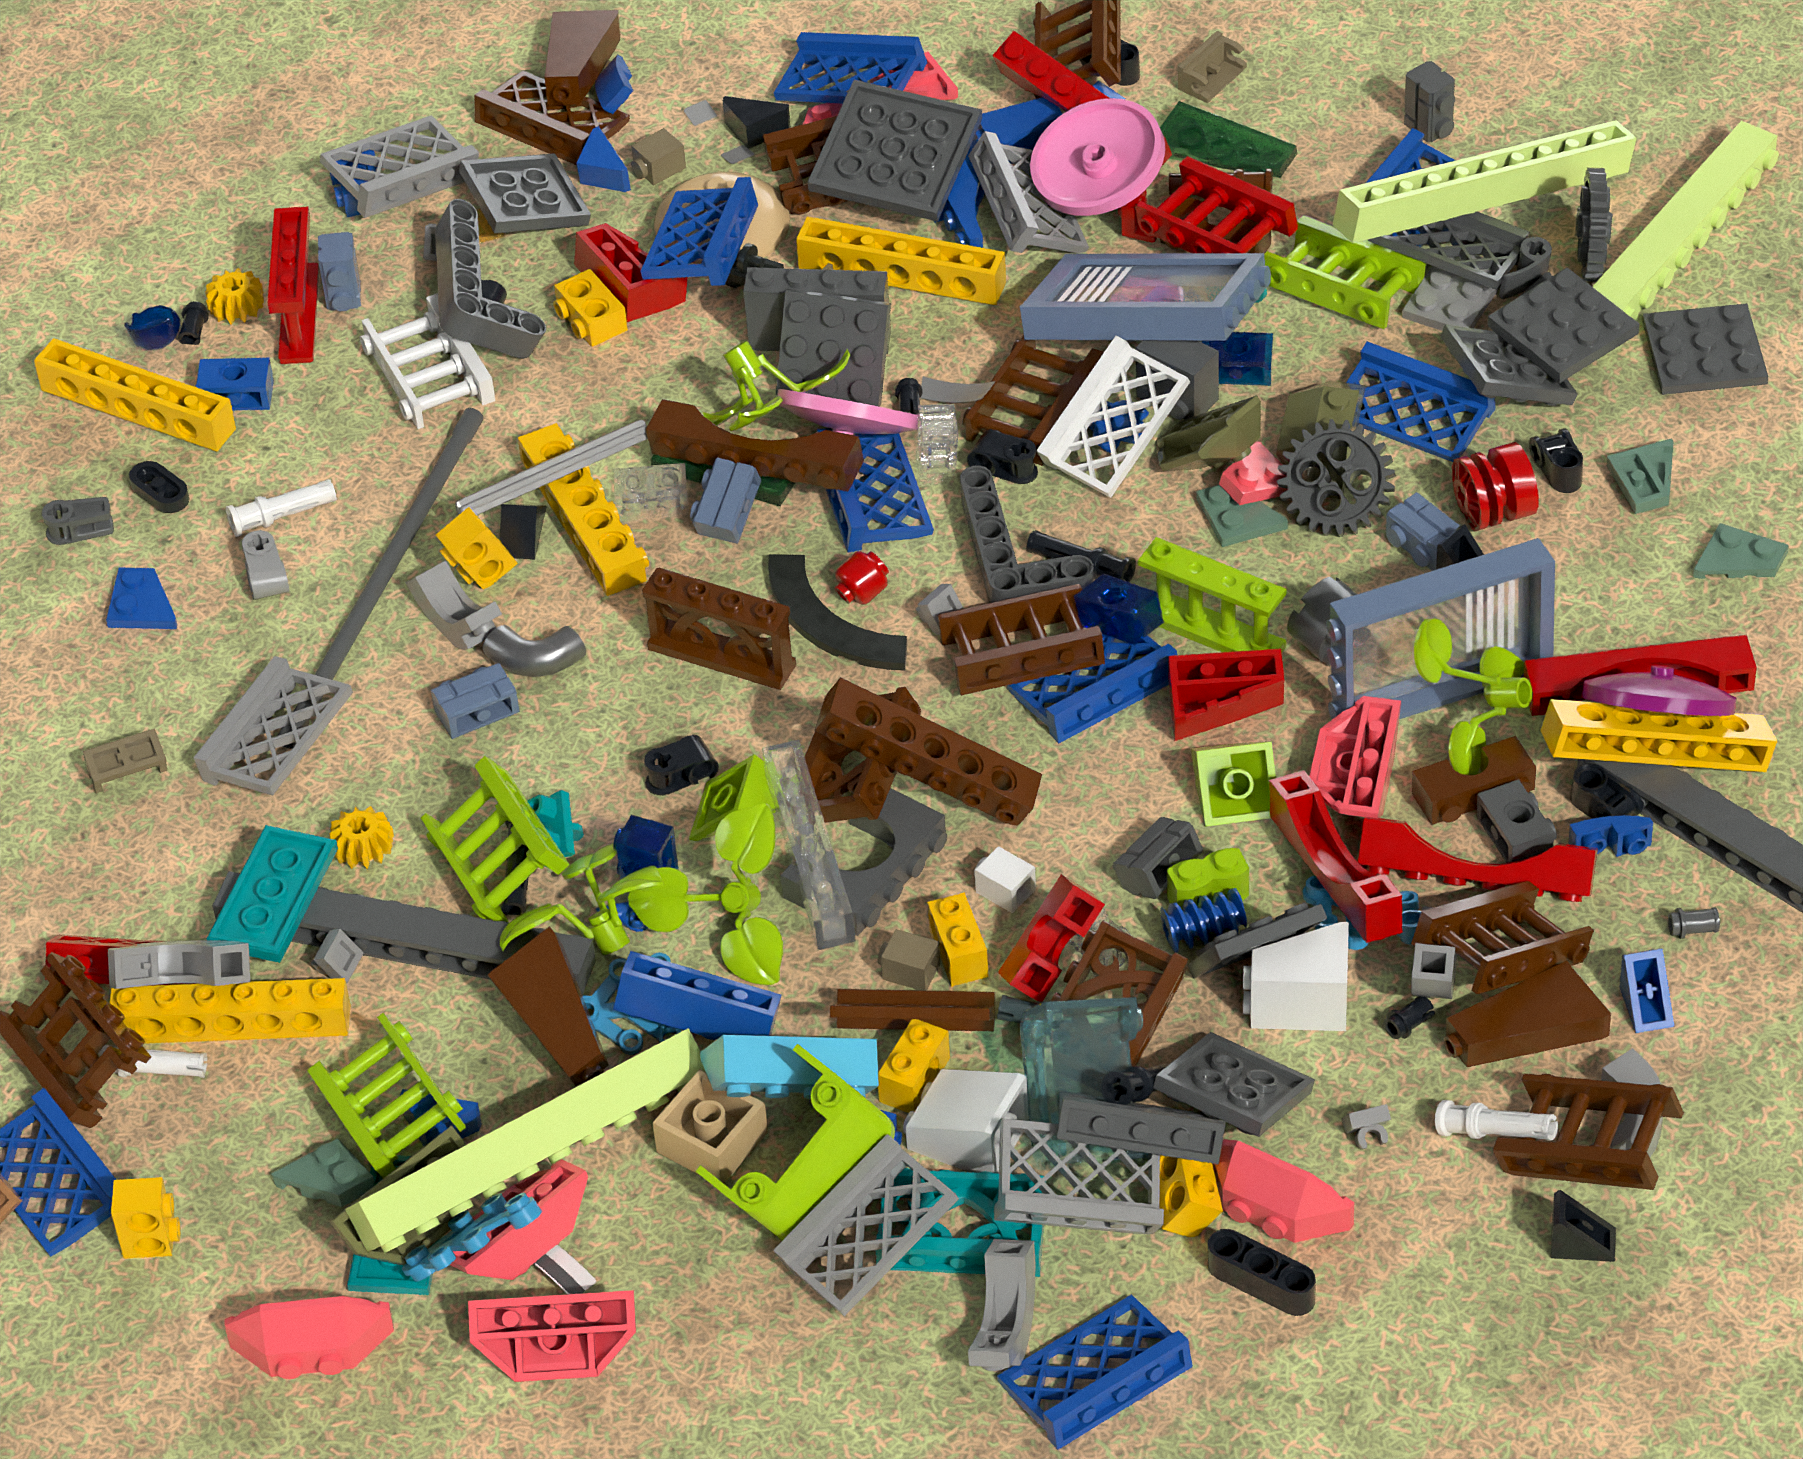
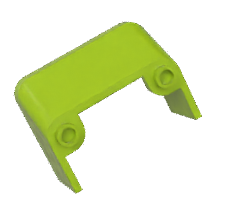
M799 1044L793 1048V1051L822 1075L812 1088L811 1102L815 1110L827 1120L780 1179L775 1183L760 1172H750L743 1175L730 1189L701 1165L695 1171L782 1241L887 1134L893 1139L895 1136L894 1124L886 1114Z

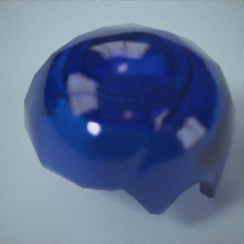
M163 305L149 307L141 313H133L131 325L128 322L124 323L129 336L137 347L150 351L161 350L171 344L181 326L179 315L172 308Z

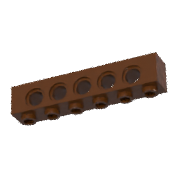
M841 677L825 695L814 731L828 737L831 741L847 746L869 759H874L891 767L898 773L914 778L936 791L943 792L962 801L969 807L976 808L997 818L1003 823L1018 826L1033 810L1042 778L1041 773Z

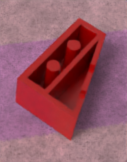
M607 223L576 232L575 267L580 272L588 269L593 271L625 307L627 322L668 310L686 301L688 277L643 280L641 269L648 253L638 248V241ZM663 262V263H661V264H659V265H657V266H663V265H665L666 263Z
M1281 649L1169 656L1168 682L1174 741L1247 718L1284 703L1285 679Z

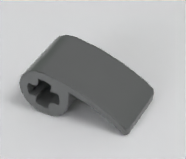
M1529 237L1523 240L1520 247L1517 271L1503 275L1499 298H1510L1526 291L1544 273L1548 272L1552 247L1547 240L1541 237Z

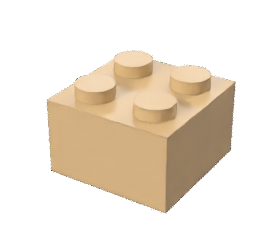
M699 1069L653 1122L656 1152L693 1172L701 1165L725 1183L768 1133L765 1103L752 1096L728 1097L727 1091H713L706 1072Z

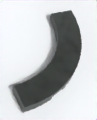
M769 554L768 570L772 593L777 603L790 607L789 623L805 639L833 656L838 657L840 655L858 661L863 666L905 671L907 636L877 633L843 620L831 612L815 595L806 575L805 555Z

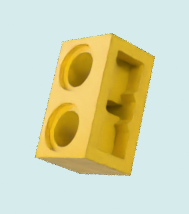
M591 269L554 285L556 300L553 301L555 312L561 320L567 319L571 323L573 333L578 339L584 338L593 347L628 331L625 307Z
M470 507L465 509L436 534L437 538L444 545L440 553L452 567H455L458 563L460 564L456 567V570L469 585L476 581L484 590L492 586L518 564L501 541Z
M965 892L927 902L929 930L933 940L939 941L940 959L951 987L989 977L987 948Z
M1160 1155L1159 1209H1164L1163 1230L1186 1237H1197L1223 1212L1212 1163Z
M163 1177L114 1180L111 1214L123 1258L172 1256L173 1242L180 1241L181 1228L179 1217H174L173 1193H166Z

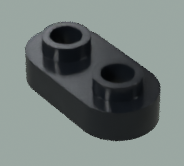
M144 461L136 464L130 470L129 479L132 490L159 511L175 513L188 505L190 498L186 483L161 464L154 461Z

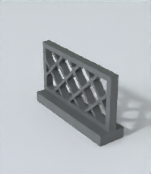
M1475 212L1407 229H1418L1420 234L1409 235L1406 230L1396 232L1398 236L1384 235L1368 239V241L1496 290L1502 282L1503 275L1508 274L1512 267L1517 265L1523 240L1529 237L1530 231L1483 213ZM1450 242L1452 246L1441 247L1439 243ZM1428 244L1430 248L1424 249L1416 245ZM1482 254L1484 258L1472 259L1470 255ZM1460 256L1462 261H1455L1448 257ZM1491 268L1495 275L1483 272L1480 269Z
M1059 1090L1057 1101L1059 1118L1057 1139L1219 1164L1225 1121L1210 1118L1199 1112L1130 1102L1127 1105L1108 1103L1104 1097Z

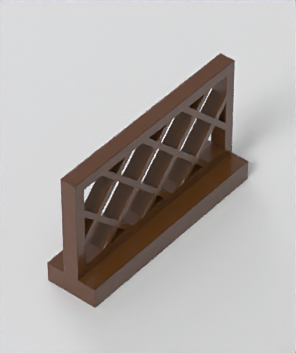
M523 70L493 92L482 89L474 95L475 123L548 154L555 153L558 158L577 165L579 156L593 128L599 126L606 138L609 139L630 121L629 114L619 110L611 114L602 108L600 102L585 97L581 104L547 105V100L543 98L547 97L545 79ZM523 82L535 86V88L517 89ZM538 98V101H525V102H521V100H520V99ZM583 106L589 110L571 111L570 108ZM565 109V112L547 113V110ZM611 118L614 121L598 123L597 119ZM576 121H592V123L574 124Z
M837 989V1003L830 1005V1018H837V1028L905 1030L912 1019H918L948 1031L994 1032L996 992Z

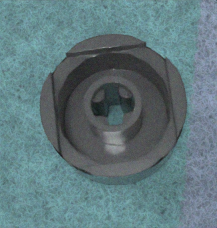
M1332 577L1319 581L1302 597L1301 601L1305 603V606L1298 614L1293 610L1287 624L1288 633L1320 661L1331 666L1327 656V648L1331 647V638L1326 626V621L1330 619V603L1357 595V593L1337 577L1336 581ZM1364 626L1353 630L1354 646H1358L1366 640L1370 633L1368 627Z

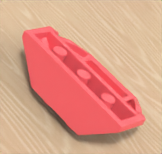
M1363 696L1355 702V706L1341 712L1320 728L1309 777L1321 791L1324 802L1339 814L1376 819L1383 815L1395 758L1401 700Z
M1223 1140L1219 1164L1212 1163L1222 1209L1233 1220L1239 1223L1248 1221L1261 1227L1267 1235L1274 1239L1285 1238L1294 1243L1349 1231L1354 1225V1202L1346 1196L1340 1197L1330 1185L1312 1173L1241 1141Z
M561 1159L553 1163L551 1169L538 1171L512 1185L502 1193L505 1200L508 1202L516 1195L526 1193L528 1197L535 1199L542 1210L540 1216L527 1226L517 1230L513 1228L509 1221L486 1233L490 1241L480 1250L469 1254L468 1251H453L456 1259L450 1265L467 1274L514 1280L517 1276L524 1274L533 1263L554 1246L559 1245L560 1241L573 1232L588 1180L586 1170ZM481 1210L472 1217L474 1221L483 1215L484 1211Z
M634 1290L468 1301L470 1343L514 1382L598 1377L636 1333Z
M337 1296L259 1304L242 1311L236 1317L230 1316L226 1318L225 1329L230 1348L271 1377L279 1376L283 1379H295L301 1374L321 1372L325 1375H336L342 1372V1370L354 1369L394 1331V1323L389 1302L379 1301L374 1303L367 1299Z

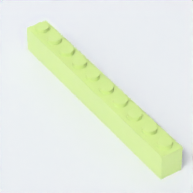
M1615 120L1341 189L1339 191L1333 226L1353 244L1573 186L1584 185L1587 167L1604 168L1606 178L1628 173L1637 138Z
M1741 120L1593 285V288L1634 320H1637L1638 313L1642 308L1648 309L1653 304L1658 290L1661 287L1666 289L1670 285L1674 272L1679 267L1685 268L1696 247L1701 249L1706 244L1711 230L1714 227L1719 229L1723 225L1727 212L1731 208L1737 209L1740 206L1744 193L1749 188H1756L1765 169L1771 170L1775 166L1779 156V152L1776 150L1777 135Z
M689 1028L353 1204L345 1210L367 1252L381 1246L383 1252L386 1253L406 1242L403 1236L406 1232L415 1228L417 1234L420 1235L440 1224L436 1216L449 1211L450 1215L454 1217L474 1206L470 1198L481 1192L484 1198L487 1199L506 1189L504 1180L515 1175L519 1182L540 1171L536 1163L548 1157L550 1163L553 1164L572 1154L573 1152L569 1147L571 1144L581 1140L583 1146H586L605 1136L602 1130L603 1127L613 1123L615 1128L618 1129L637 1119L635 1110L645 1106L647 1111L650 1112L669 1102L667 1093L676 1088L680 1092L699 1069L705 1071L700 1059L701 1051Z

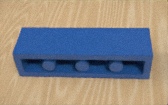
M630 951L621 973L613 1010L626 1013L634 1018L654 1021L672 1029L686 1030L689 1028L691 1033L701 1035L710 1040H717L722 1035L771 1036L782 995Z

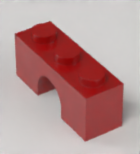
M1061 874L998 973L1019 991L1036 1001H1043L1062 972L1058 966V961L1065 945L1077 934L1085 937L1105 904L1093 893Z

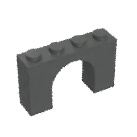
M748 267L744 286L748 342L752 349L756 351H780L784 298L787 289L889 303L887 271ZM890 319V321H889V331H888V342H887V352H886V354H888V350H889V343H890V336H891V319Z
M892 788L889 790L877 820H869L867 817L849 819L850 825L888 844L893 850L891 855L874 868L863 871H847L834 867L802 851L780 875L784 899L856 936H859L866 927L871 928L877 923L884 906L889 901L893 903L900 897L903 885L910 877H918L925 866L927 858L933 852L939 853L947 841L944 814Z

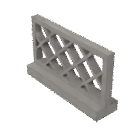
M431 115L322 153L320 155V162L358 200L357 211L366 218L464 183L465 181L459 172L461 160L478 159L479 152L472 145L463 147ZM429 129L436 138L417 133ZM399 140L408 142L409 146L403 147L389 143ZM418 144L433 147L432 152L413 149V146ZM437 149L451 151L444 155L436 153ZM373 150L382 153L381 157L362 154V152ZM386 153L405 157V160L401 162L385 158ZM411 158L421 160L424 162L418 164H411L409 163V160ZM346 160L354 162L353 167L340 165L336 161ZM360 163L375 166L377 171L374 172L357 167ZM382 168L396 171L390 174L381 173ZM354 178L367 180L368 182L362 183L359 186L354 181Z
M984 131L968 156L1010 251L1022 253L1027 245H1034L1078 254L1086 252L1089 246L1075 215L1057 211L1061 214L1062 217H1060L1048 208L1049 205L1041 198L1033 180L1018 170L1020 168L1031 176L1030 161L1033 150L1001 144L996 133ZM1029 192L1033 193L1035 196H1037L1039 199L1045 202V204L1041 203L1039 200H1037L1035 197L1029 194ZM1040 216L1044 217L1046 220H1048L1050 223L1056 226V228L1052 227L1050 224H1048L1046 221L1040 218ZM1037 230H1040L1045 235L1037 234L1036 232ZM1059 230H1061V231L1064 232L1066 235H1068L1070 238H1072V240H1071V239H1068L1066 236H1064L1062 233H1060Z
M274 656L194 756L202 780L214 786L221 780L273 796L352 695L351 686L291 669L287 659ZM296 683L308 687V689L290 694L295 688ZM330 692L335 694L332 699L317 704L315 697ZM311 699L313 706L292 712V705ZM287 709L288 714L269 720L277 710ZM314 716L317 717L312 725L297 729V722ZM291 725L293 731L272 738L270 731ZM266 733L268 740L249 746L256 736ZM296 742L295 747L291 751L277 755L275 748ZM271 750L272 757L252 764L250 757ZM246 759L247 766L229 770L235 762ZM276 767V771L268 781L255 777V774Z
M1002 1119L1000 1121L999 1195L994 1209L995 1221L1132 1234H1154L1163 1226L1164 1209H1159L1160 1155L1148 1153V1162L1139 1168L1124 1151L1125 1149L1109 1147L1114 1153L1100 1164L1085 1147L1087 1143L1068 1141L1075 1149L1061 1161L1046 1144L1053 1135L1057 1134L1058 1124ZM1011 1131L1025 1132L1035 1144L1023 1157L1011 1145ZM1038 1134L1047 1135L1042 1139ZM1038 1149L1055 1166L1043 1178L1026 1162V1159ZM1077 1153L1094 1169L1082 1182L1065 1165ZM1117 1156L1133 1173L1121 1186L1104 1169ZM1010 1157L1016 1162V1163H1015L1014 1165H1012L1011 1167H1010ZM1018 1166L1035 1184L1027 1192L1010 1190V1174ZM1147 1168H1148V1177H1147L1146 1174L1143 1172V1171H1145ZM1058 1170L1074 1187L1066 1196L1056 1195L1045 1183ZM1097 1174L1113 1191L1106 1200L1096 1199L1084 1186ZM1137 1178L1148 1190V1204L1134 1202L1123 1189ZM1037 1188H1039V1189L1042 1191V1193H1033V1192H1034ZM1078 1192L1082 1197H1074L1073 1195ZM1118 1196L1121 1201H1115L1112 1199Z
M887 1134L773 1251L787 1269L796 1277H800L838 1312L845 1316L959 1198L951 1189L906 1153L898 1142ZM908 1166L913 1171V1184L894 1186V1179ZM937 1191L942 1195L933 1207L920 1209V1193ZM912 1194L911 1210L892 1212L894 1196ZM885 1198L884 1213L865 1216V1208L874 1199ZM911 1220V1229L903 1237L891 1238L892 1222ZM883 1223V1239L864 1241L865 1226ZM856 1227L855 1243L837 1245V1237L846 1228ZM882 1249V1259L875 1266L863 1267L864 1251ZM855 1253L854 1269L835 1271L836 1255ZM827 1256L826 1272L810 1274L805 1270L817 1257ZM853 1279V1288L842 1300H839L834 1295V1282L837 1280ZM821 1282H826V1287H824L821 1284Z

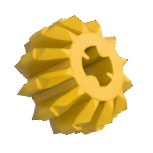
M237 268L234 272L229 273L227 270H224L222 276L213 275L212 282L206 285L207 308L210 310L211 315L214 314L218 322L227 318L230 325H232L235 318H240L245 323L246 315L257 317L258 309L264 308L263 286L259 278H255L252 271L242 273Z
M355 806L352 813L341 811L339 820L331 821L329 839L337 841L338 850L335 857L339 863L347 861V864L353 869L358 862H362L363 866L368 869L370 860L373 859L375 862L382 864L383 854H391L394 833L384 812L375 813L371 806L364 811H360Z

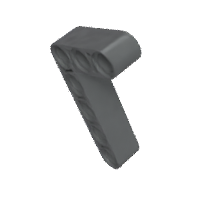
M453 199L435 229L440 326L446 334L456 339L517 358H528L545 334L546 325L540 317L533 313L482 297L478 213L469 202L463 199Z
M971 466L962 471L960 475L961 503L989 603L1075 584L1081 585L1084 600L1092 596L1094 592L1093 563L1085 556L1072 555L1018 565L992 473L983 466Z

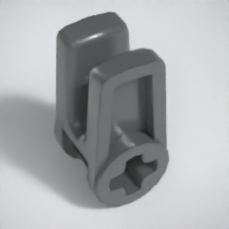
M107 497L65 501L55 500L46 504L42 509L43 521L48 526L46 537L52 544L65 545L110 535L114 532V523ZM57 510H60L62 517L58 519ZM61 527L64 534L63 538L60 537L59 528Z

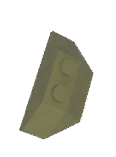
M1328 381L1289 395L1276 455L1282 464L1289 465V462L1283 457V451L1295 452L1291 440L1295 439L1302 443L1305 440L1302 430H1307L1311 435L1315 434V423L1317 422L1322 426L1323 430H1327L1330 419L1334 420L1337 429H1341L1344 421L1349 420L1351 431H1354L1359 422L1365 385ZM1339 446L1333 451L1332 458L1336 461H1344L1350 456L1351 449L1346 446ZM1319 452L1317 457L1328 470L1331 482H1336L1341 491L1344 492L1345 484L1342 475L1339 476L1325 455ZM1315 466L1308 467L1303 471L1302 479L1307 482H1313L1319 478L1321 470ZM1329 496V497H1328V498L1340 499L1338 496Z
M1256 395L1177 423L1157 440L1159 466L1163 471L1195 470L1211 465L1217 469L1231 459L1235 463L1248 456L1252 452L1250 446L1261 438V401Z
M450 1126L348 1207L462 1148L466 1143L455 1129ZM346 1210L342 1211L330 1223L355 1255L404 1266L407 1263L404 1258L409 1252L421 1245H425L428 1249L450 1231L448 1222L453 1217L449 1211H446L436 1216L440 1224L420 1235L417 1234L415 1228L403 1234L406 1242L386 1253L383 1252L381 1246L367 1252Z

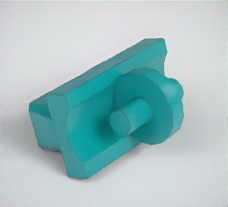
M559 790L550 796L539 794L527 800L564 857L575 855L574 841L581 840L584 832L582 825L572 823L569 792Z

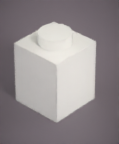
M999 846L988 857H983L975 867L976 893L1011 913L1036 890L1035 867Z

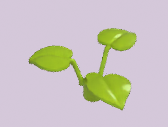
M744 341L723 354L736 379L741 395L740 399L734 405L722 411L711 414L703 412L704 417L718 426L739 413L738 419L728 428L730 431L743 428L754 422L757 418L773 411L783 401L780 396H777L763 404L752 381L763 373L759 368L760 366L765 367L791 390L806 392L835 378L847 365L850 352L847 349L839 363L822 376L796 384L770 364L763 354L757 357L749 342ZM744 384H747L751 393L750 396L747 395ZM755 401V410L745 413L740 412L751 402Z
M1424 619L1417 631L1414 642V660L1421 677L1427 682L1437 683L1443 671L1448 675L1482 682L1484 697L1487 703L1494 708L1473 717L1470 720V724L1467 721H1459L1454 726L1450 735L1448 750L1453 769L1464 775H1476L1481 764V747L1486 746L1485 732L1478 725L1482 721L1494 716L1505 715L1506 708H1526L1531 702V684L1527 678H1520L1524 673V662L1507 649L1491 646L1485 649L1480 659V674L1451 668L1447 664L1452 653L1450 631L1439 619Z
M761 803L733 811L726 815L716 829V849L723 859L733 861L731 870L740 882L727 884L721 894H687V876L678 869L661 867L657 868L664 882V886H652L630 891L628 901L629 906L643 924L657 932H672L680 928L686 922L689 915L687 902L721 901L727 911L740 913L735 921L737 930L726 933L721 940V955L725 965L732 973L745 981L760 985H773L780 981V966L783 957V940L780 931L772 921L761 917L750 918L743 924L744 920L751 916L750 911L755 910L760 904L761 893L759 888L751 882V879L744 876L740 868L749 874L759 873L771 861L775 848L773 813L769 804Z
M617 843L606 845L595 853L579 858L562 872L564 880L571 879L583 872L586 874L600 911L588 918L591 924L589 927L585 926L562 904L552 906L551 903L531 909L513 919L501 933L500 947L504 951L507 944L518 935L548 921L556 914H561L584 934L585 938H594L603 955L611 954L630 942L618 916L614 898L621 894L646 887L664 886V882L656 866H648L627 875L601 894L593 875V868L611 860L619 851ZM605 901L608 902L609 908L606 907Z

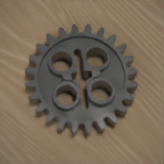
M1587 167L1584 186H1581L1580 206H1578L1576 215L1575 236L1578 237L1577 259L1582 265L1581 274L1584 281H1598L1604 272V264L1607 260V244L1610 243L1613 213L1609 212L1610 187H1607L1604 168Z
M1330 419L1328 429L1323 430L1322 426L1317 422L1315 423V434L1311 435L1307 430L1303 429L1302 434L1305 440L1302 443L1295 439L1291 440L1295 449L1294 453L1283 451V457L1289 462V465H1279L1278 470L1282 474L1287 475V477L1277 480V484L1281 488H1288V490L1283 492L1280 498L1282 501H1293L1287 507V512L1290 515L1300 511L1296 519L1297 523L1301 525L1310 520L1309 530L1312 533L1320 525L1322 526L1324 536H1328L1331 529L1336 528L1339 537H1343L1345 527H1350L1356 535L1358 534V523L1362 522L1370 528L1369 516L1371 514L1379 518L1383 516L1378 508L1379 504L1388 506L1391 504L1389 498L1384 495V492L1395 491V486L1386 481L1396 477L1395 470L1385 468L1393 462L1392 456H1380L1386 450V444L1382 442L1374 446L1373 444L1377 438L1376 433L1373 431L1364 437V427L1362 424H1359L1354 431H1351L1349 420H1345L1342 428L1337 429L1334 420ZM1339 446H1346L1351 449L1350 456L1344 461H1336L1332 458L1333 451ZM1319 452L1325 455L1334 471L1339 476L1342 475L1346 488L1356 499L1354 505L1348 502L1337 483L1331 482L1328 470L1317 457ZM1315 466L1321 470L1319 478L1313 482H1307L1302 479L1303 471L1308 467ZM1357 476H1369L1371 478L1370 486L1365 490L1354 489L1352 483ZM1329 496H1338L1341 499L1340 506L1334 511H1327L1322 508L1323 501Z

